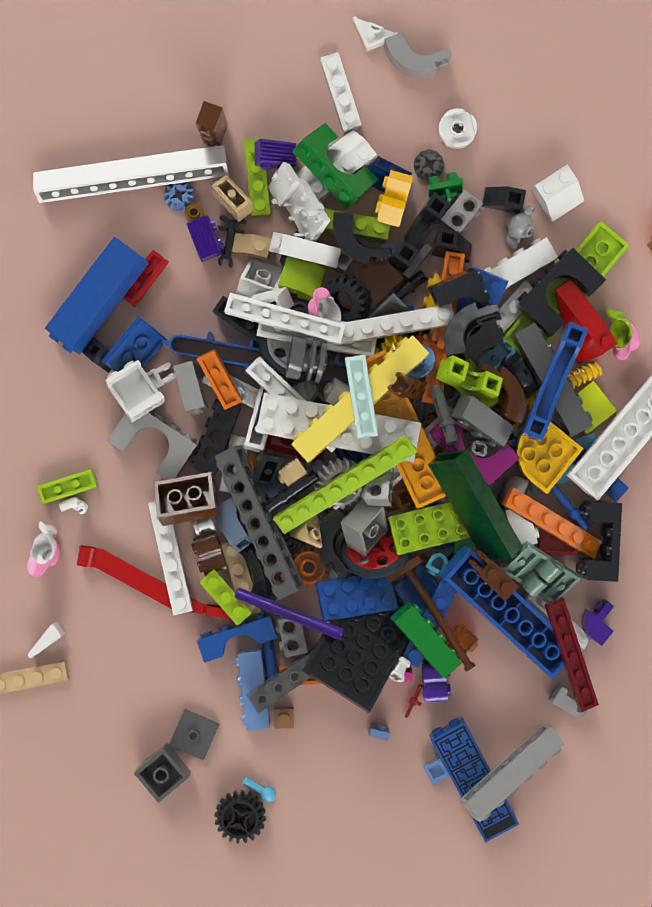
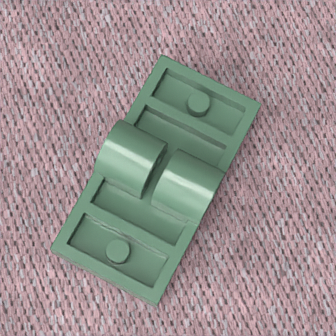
M527 541L522 544L523 547L517 552L516 557L507 559L500 566L510 578L522 584L523 588L531 596L536 597L540 595L550 602L563 597L581 580L578 573Z

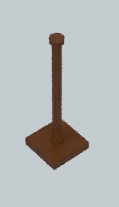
M422 553L408 561L399 571L386 578L390 583L402 575L409 577L464 664V670L467 672L476 666L475 663L470 661L415 574V567L428 559L425 553Z

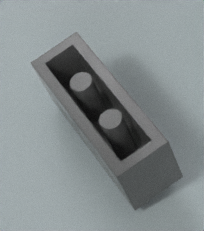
M460 396L451 415L457 421L456 424L458 426L467 428L471 431L470 434L472 436L482 439L490 448L505 447L514 427L474 396Z

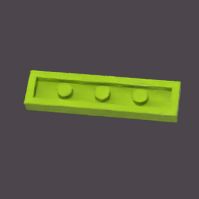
M263 138L244 140L249 197L253 207L251 212L252 218L271 216L267 172L254 164V143Z

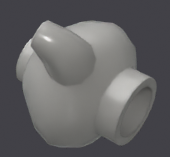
M529 205L518 214L512 212L506 218L505 225L508 226L509 233H507L505 242L511 248L516 249L521 242V238L530 237L534 232L530 215L534 212L535 207Z

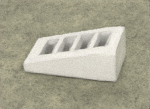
M57 621L50 625L28 654L29 658H33L65 635V631Z

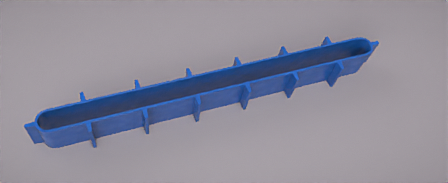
M208 332L206 339L175 335L170 341L162 340V343L169 346L171 351L178 356L197 359L199 356L176 351L175 346L178 341L188 340L261 353L260 348H255V341L251 339L248 347L214 341V335L211 332ZM274 351L275 356H285V353ZM339 354L336 355L335 362L328 361L326 364L346 368L345 363L338 362ZM222 360L223 364L243 367L245 370L250 366L249 364ZM321 377L320 381L331 383L333 379ZM288 378V383L291 384L292 379ZM341 381L349 386V382ZM445 383L444 386H448L452 390V397L446 399V402L462 396L455 387Z

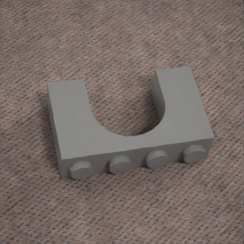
M148 412L133 423L125 413L107 441L121 451L127 452L142 430L150 427L160 429L168 439L169 451L155 473L165 480L178 478L199 446L195 443L197 439L188 433L186 436L179 432L181 429L173 423L168 425L164 422L165 418L156 412L154 415Z

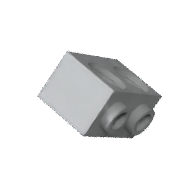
M464 190L442 217L439 224L445 229L458 231L464 235L470 228L468 223L471 219L476 220L482 213L480 208L483 203L467 190ZM464 204H471L473 206V210L466 211L464 209ZM458 218L461 221V225L454 226L452 219Z
M394 468L368 482L362 488V499L366 501L368 506L392 505ZM375 491H381L378 496H372Z
M278 617L275 627L277 634H281L282 641L279 642L280 652L285 654V658L307 654L308 646L304 626L290 621L294 623L295 628L290 631L286 630L284 624L290 620ZM294 640L299 646L296 649H291L288 647V642Z

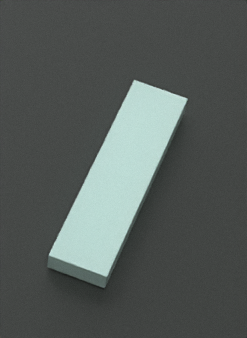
M366 356L346 357L345 363L357 438L378 436Z

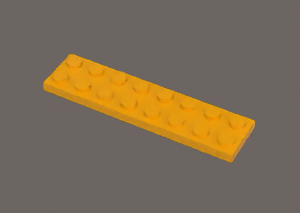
M386 349L366 358L368 370L373 365L377 364L379 366L384 361L383 357L387 354ZM390 391L373 405L375 414L420 422L410 399L406 397L405 399L400 398ZM422 425L414 463L402 461L396 465L417 509L446 496L428 466L436 457V454Z

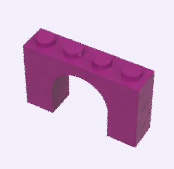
M455 421L454 427L459 442L454 445L446 444L443 430L439 427L440 422L429 431L432 439L445 452L466 449L462 440L464 428L456 424L457 421ZM507 443L505 447H502L488 458H479L470 453L488 486L520 459Z

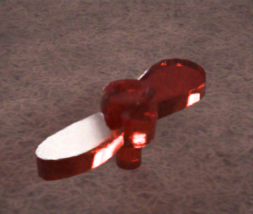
M419 331L415 337L420 344L423 342L437 344L436 340L425 339L422 336V331ZM402 334L403 339L405 337H407L408 339L411 337L410 335Z
M421 684L418 685L414 696H411L409 700L410 706L405 714L406 718L409 717L413 706H416V704L421 706L422 704L417 698L423 686Z

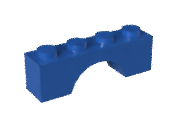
M266 612L255 615L253 620L248 621L246 618L238 626L230 627V625H225L218 628V632H204L200 634L201 637L198 638L197 644L203 661L206 663L223 657L227 641L234 636L247 635L255 639L258 644L276 639L278 634L271 613L266 615Z

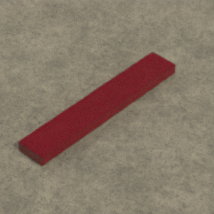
M561 597L544 604L579 711L584 712L598 706L599 703L565 599Z

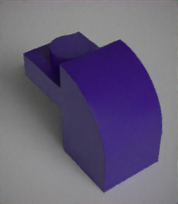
M605 599L596 603L593 613L585 609L581 619L585 633L601 646L614 632L602 622L614 607Z

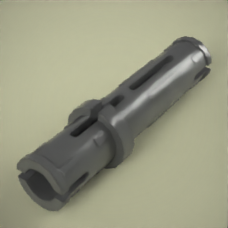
M433 386L429 391L439 417V427L443 430L446 444L454 445L459 442L454 427L455 421L450 415L442 386Z

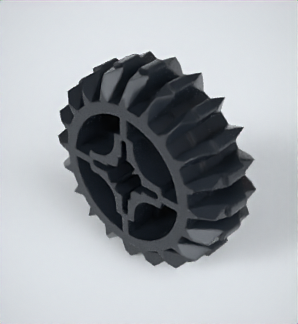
M235 790L233 791V797L227 793L226 799L221 798V804L216 806L218 811L214 814V817L217 818L215 825H220L217 829L218 832L224 831L223 838L227 835L230 836V842L233 838H236L237 844L240 842V839L247 843L248 837L253 841L255 835H260V829H264L265 824L263 822L266 821V816H264L266 809L261 808L263 806L262 801L257 802L258 796L251 798V791L248 792V795H244V790H241L240 795H238ZM238 803L246 804L248 806L241 807ZM231 806L233 815L230 816L229 820H226L225 811ZM254 812L256 821L250 827L248 818ZM239 826L242 830L235 829L233 827Z

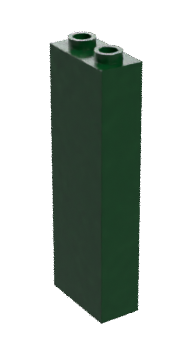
M465 449L439 453L428 466L478 551L480 550L489 559L493 560L516 557L517 552L523 546L469 451Z

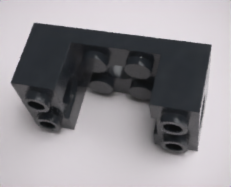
M582 500V504L579 505V510L582 513L581 516L587 521L604 522L600 529L601 536H603V544L600 545L599 552L602 558L579 557V562H576V573L585 580L618 582L622 503Z

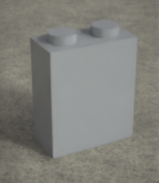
M189 361L173 366L185 411L194 415L204 413V409L209 407L197 364Z

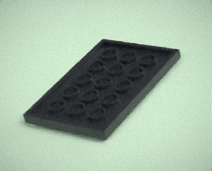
M395 594L398 606L396 610L329 621L330 624L344 629L343 637L338 640L322 633L301 671L367 713L371 712L409 640L390 619L405 603Z

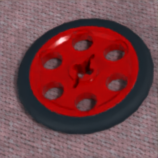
M387 521L389 529L387 532H391L389 521ZM383 536L374 546L375 548H372L366 556L347 547L345 537L340 545V557L345 567L353 574L368 579L383 578L396 573L409 560L411 552L397 555L396 552L390 551L395 546L393 536L389 538ZM362 558L369 559L365 564L359 563V560ZM381 559L388 560L385 565L378 564V561Z

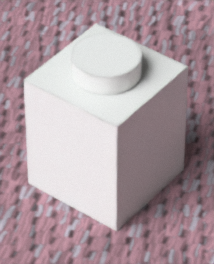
M334 378L331 383L328 382L324 387L325 401L335 405L339 402L337 398L344 391L350 392L349 386Z

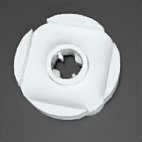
M456 108L449 110L441 118L438 134L441 141L448 148H464L473 141L476 135L477 122L474 116L465 112L466 110ZM455 124H458L459 127L463 128V131L460 130V133H456L452 128L455 127Z

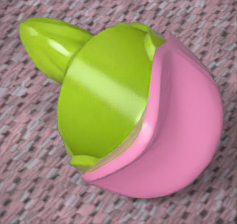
M606 308L607 317L613 320L610 331L618 343L613 347V355L616 359L626 360L630 351L635 350L639 346L640 335L638 329L628 321L625 313Z

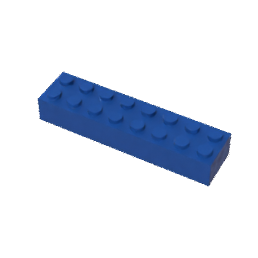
M463 545L438 575L551 679H554L563 669L564 663L551 624L516 591L504 601L468 564V561L471 559L481 568L485 562L473 550Z

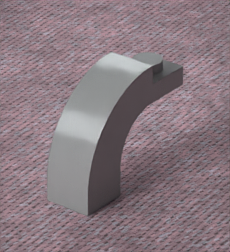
M403 32L384 39V48L391 63L398 70L412 77L427 78L435 76L436 67L443 68L447 66L452 58L450 48L427 56L414 53L408 47Z

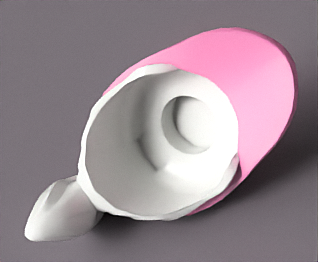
M323 287L315 289L313 299L308 304L309 315L338 323H345L341 321L340 308L335 303L334 298L331 297L329 291Z
M42 521L38 524V528L42 533L34 539L27 564L28 572L35 578L40 577L48 567L54 566L60 555V548L55 540L56 528L52 525L44 524Z

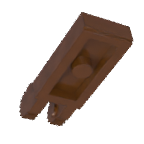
M479 550L476 554L485 564L480 568L471 559L468 561V564L490 588L506 601L519 586L494 561Z

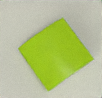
M287 256L278 289L287 287L289 292L297 293V298L310 301L313 299L314 290L321 288L326 269L316 263Z

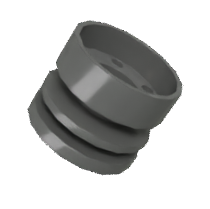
M293 336L285 377L299 380L303 371L306 372V381L309 382L312 373H314V383L319 384L327 364V342L322 341L319 350H317V340H313L311 347L306 348V338Z

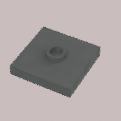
M185 709L169 746L204 760L220 724Z

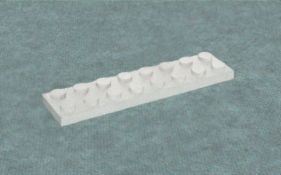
M652 374L567 474L594 501H598L652 437Z
M264 393L256 432L292 439L300 431L304 433L309 428L307 425L314 418L319 420L324 415L323 410L329 405ZM375 414L378 436L358 439L354 422L328 446L372 455L407 434L417 449L421 423ZM415 454L404 461L414 463Z

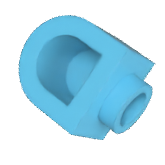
M436 552L429 556L424 566L428 568V573L437 577L438 573L448 563V559L442 553Z

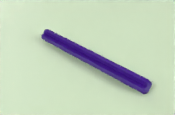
M238 588L235 593L236 599L335 639L340 640L343 637V628L242 588Z

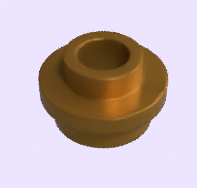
M189 204L185 209V217L189 222L204 217V210L199 204ZM197 210L198 213L197 215L192 216L191 211Z

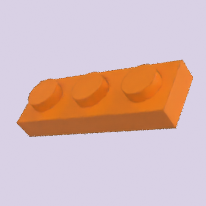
M216 349L199 356L197 361L224 410L241 403L243 399Z

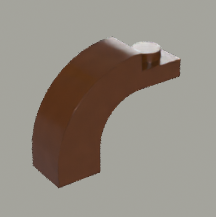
M483 363L474 372L482 373L488 371L503 378L498 396L499 411L497 414L513 425V428L522 424L526 409L521 385L505 367L502 366L495 370L491 365Z

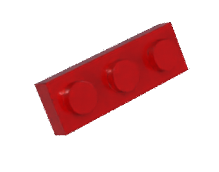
M152 250L145 260L149 264L123 297L134 308L169 263L167 259L155 250Z

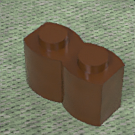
M217 532L193 539L194 543L191 545L194 554L199 556L200 561L197 562L200 573L203 572L206 576L213 569L219 572L228 568Z

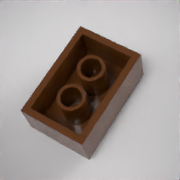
M211 472L154 482L157 519L162 526L220 516L216 481Z

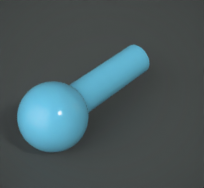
M247 777L243 780V785L261 794L263 801L271 802L275 799L276 792L274 788L270 786L263 787Z

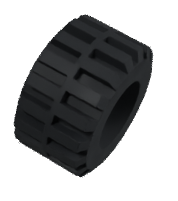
M348 274L339 275L327 282L323 287L334 298L341 311V321L344 322L363 318L367 311L370 310L371 306L369 304L372 302V298L369 297L371 291L366 289L368 286L366 282L363 284L361 282L362 279L360 277L355 279L353 274L349 276ZM339 291H343L350 296L352 309H346L340 304L338 300Z

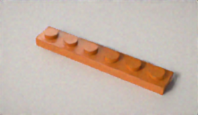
M512 487L509 488L501 505L587 557L595 558L602 541Z

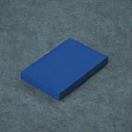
M138 316L101 361L117 372L124 369V365L130 361L135 362L139 360L141 367L144 368L162 347V340L167 339Z

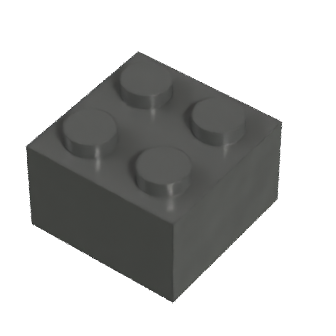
M165 743L136 768L134 775L159 803L186 781L191 771L168 743Z

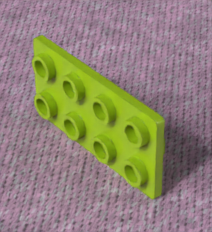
M450 502L388 517L397 555L470 538Z

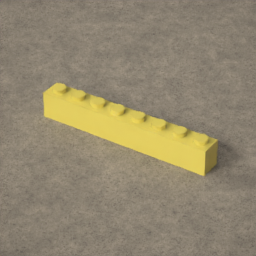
M413 335L409 339L407 337L402 339L398 343L399 348L395 352L390 350L383 357L384 361L379 366L375 364L368 370L373 405L389 392L387 388L396 382L397 377L395 374L397 372H402L405 375L409 374L429 355V352ZM347 390L337 398L339 400L338 403L334 406L330 404L323 410L324 415L319 420L314 418L307 425L309 428L304 433L300 431L292 438L294 441L292 446L307 463L311 462L355 422L351 395Z

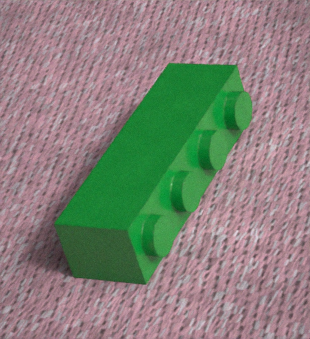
M405 603L390 619L437 673L445 679L462 662L457 658L458 655L453 647L449 648L445 644L447 639L440 632L437 634L433 630L435 628L434 624L428 618L425 620L421 616L422 610L416 604Z

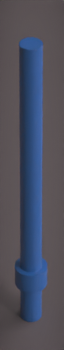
M516 437L510 441L515 449L518 441ZM554 485L550 491L569 512V517L575 520L584 531L587 530L590 525L581 516L580 510L574 507L560 489Z

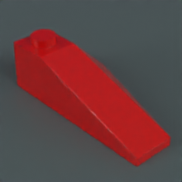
M572 279L567 280L554 290L559 312L565 321L563 329H565L569 322L589 329L575 359L577 364H582L601 356L618 344L607 325Z

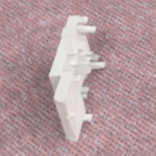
M283 162L271 178L272 182L268 187L274 197L271 201L273 204H278L279 207H286L291 217H288L289 221H294L299 229V233H294L295 237L317 242L330 219L324 211V206L322 203H319L307 181L299 179L291 165Z

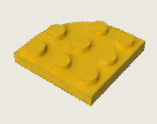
M550 422L546 434L540 442L523 436L520 433L516 445V454L520 458L517 462L523 475L542 492L548 494L584 448Z

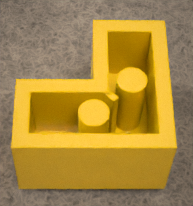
M392 170L389 177L385 176L382 188L386 189L384 194H380L375 213L378 214L377 221L397 227L400 226L413 176Z

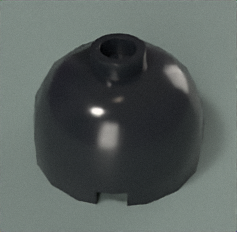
M522 357L516 360L515 366L511 368L510 372L521 385L524 396L537 393L540 387L526 361Z

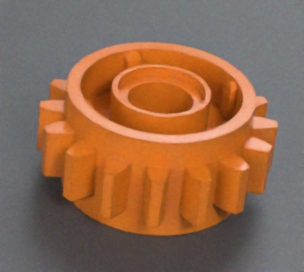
M308 546L307 550L301 548L300 553H293L295 556L293 558L303 583L307 584L308 588L311 587V584L315 585L319 580L325 581L323 576L329 575L325 571L328 568L324 566L319 558L317 547L311 550V547ZM306 562H312L315 568L313 571L308 572L304 569L303 565Z

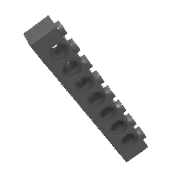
M233 446L216 455V465L223 474L224 483L231 492L232 501L239 510L240 519L246 526L248 537L254 544L256 555L262 562L264 573L270 580L274 595L280 600L306 588L281 531L273 520V513H270L264 504L267 500L260 484L254 483V471L243 446ZM234 465L236 467V473H234L233 471ZM241 483L244 485V491L241 489ZM249 500L252 503V509L249 507ZM257 518L260 521V527L257 525ZM265 536L268 539V545L264 541ZM273 555L276 557V563L272 559ZM280 573H283L284 581L281 579Z

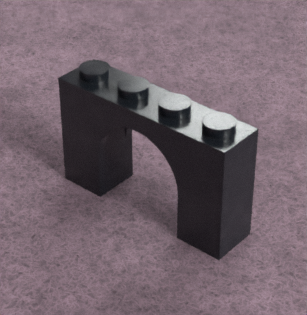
M571 248L569 251L565 249L557 257L559 261L555 266L551 263L544 271L546 275L542 279L538 277L530 285L532 289L528 293L524 291L517 299L519 303L516 307L533 324L536 323L537 327L540 326L548 338L552 337L565 323L549 306L546 299V289L552 280L557 278L572 279L588 297L606 281L574 248Z
M469 268L428 287L434 304L438 307L463 297L471 298L476 303L478 309L489 305L488 300H490L488 291L483 289L481 283L483 282L482 275L473 268ZM496 321L478 326L470 333L467 340L469 357L504 342L502 338L504 332L501 326L497 325Z

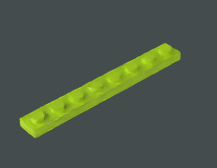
M407 434L401 436L276 514L273 520L284 534L288 533L417 453L416 447Z

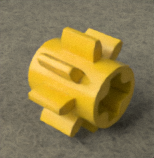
M393 335L385 337V342L381 343L382 351L386 349L387 353L390 350L395 352L399 348L398 343L403 339V336Z

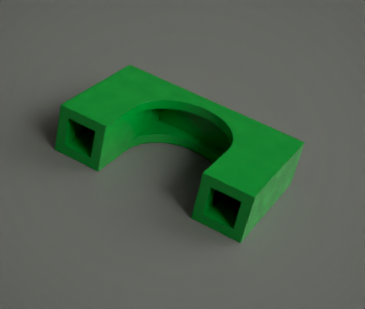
M324 123L303 138L292 152L334 197L348 209L368 192L379 179L366 165L355 174H346L338 170L330 162L327 150L337 140L338 136Z

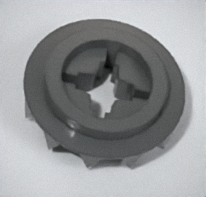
M428 149L421 151L416 156L414 170L421 179L429 181L430 177H439L443 172V156L437 151ZM426 159L429 162H434V164L432 165L433 169H430L429 167L423 168L426 165Z

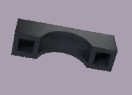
M434 192L428 198L388 261L403 271L409 268L419 253L425 239L441 219L450 203Z

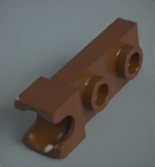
M397 372L395 374L397 377L396 382L387 388L400 398L405 399L406 397L418 400L425 393V387L428 383L423 379Z

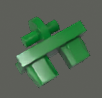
M456 172L448 173L446 175L447 181L440 182L438 176L430 177L428 197L435 192L451 204V198L458 197L457 194L463 192V179L459 178Z

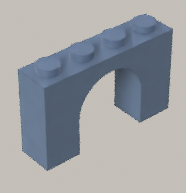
M276 477L273 485L260 484L266 499H271L281 489L288 488L287 484L283 485L278 477ZM231 497L225 502L218 504L220 516L214 518L230 546L239 553L253 542L248 537V531L242 523L239 510L234 505ZM294 497L290 500V503L280 506L277 510L280 513L296 503L297 500Z

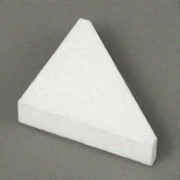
M356 16L352 19L366 52L384 45L385 38L398 34L397 32L394 33L386 30L382 26L358 19Z

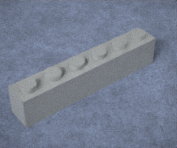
M541 725L459 799L473 819L479 822L486 820L491 815L490 812L502 806L505 799L509 795L516 793L523 782L530 780L537 769L543 768L549 758L557 755L561 751V747L565 745L552 726Z

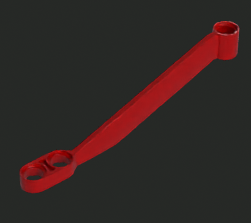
M79 546L78 566L97 568L172 609L166 583L104 549ZM191 598L193 607L191 613L232 620L219 605L202 604Z

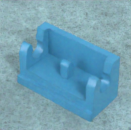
M503 339V343L489 348L474 363L477 367L485 363L497 369L501 365L502 358L507 357L508 359L516 350L513 347H509L507 341Z

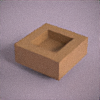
M294 707L274 709L275 729L294 728Z

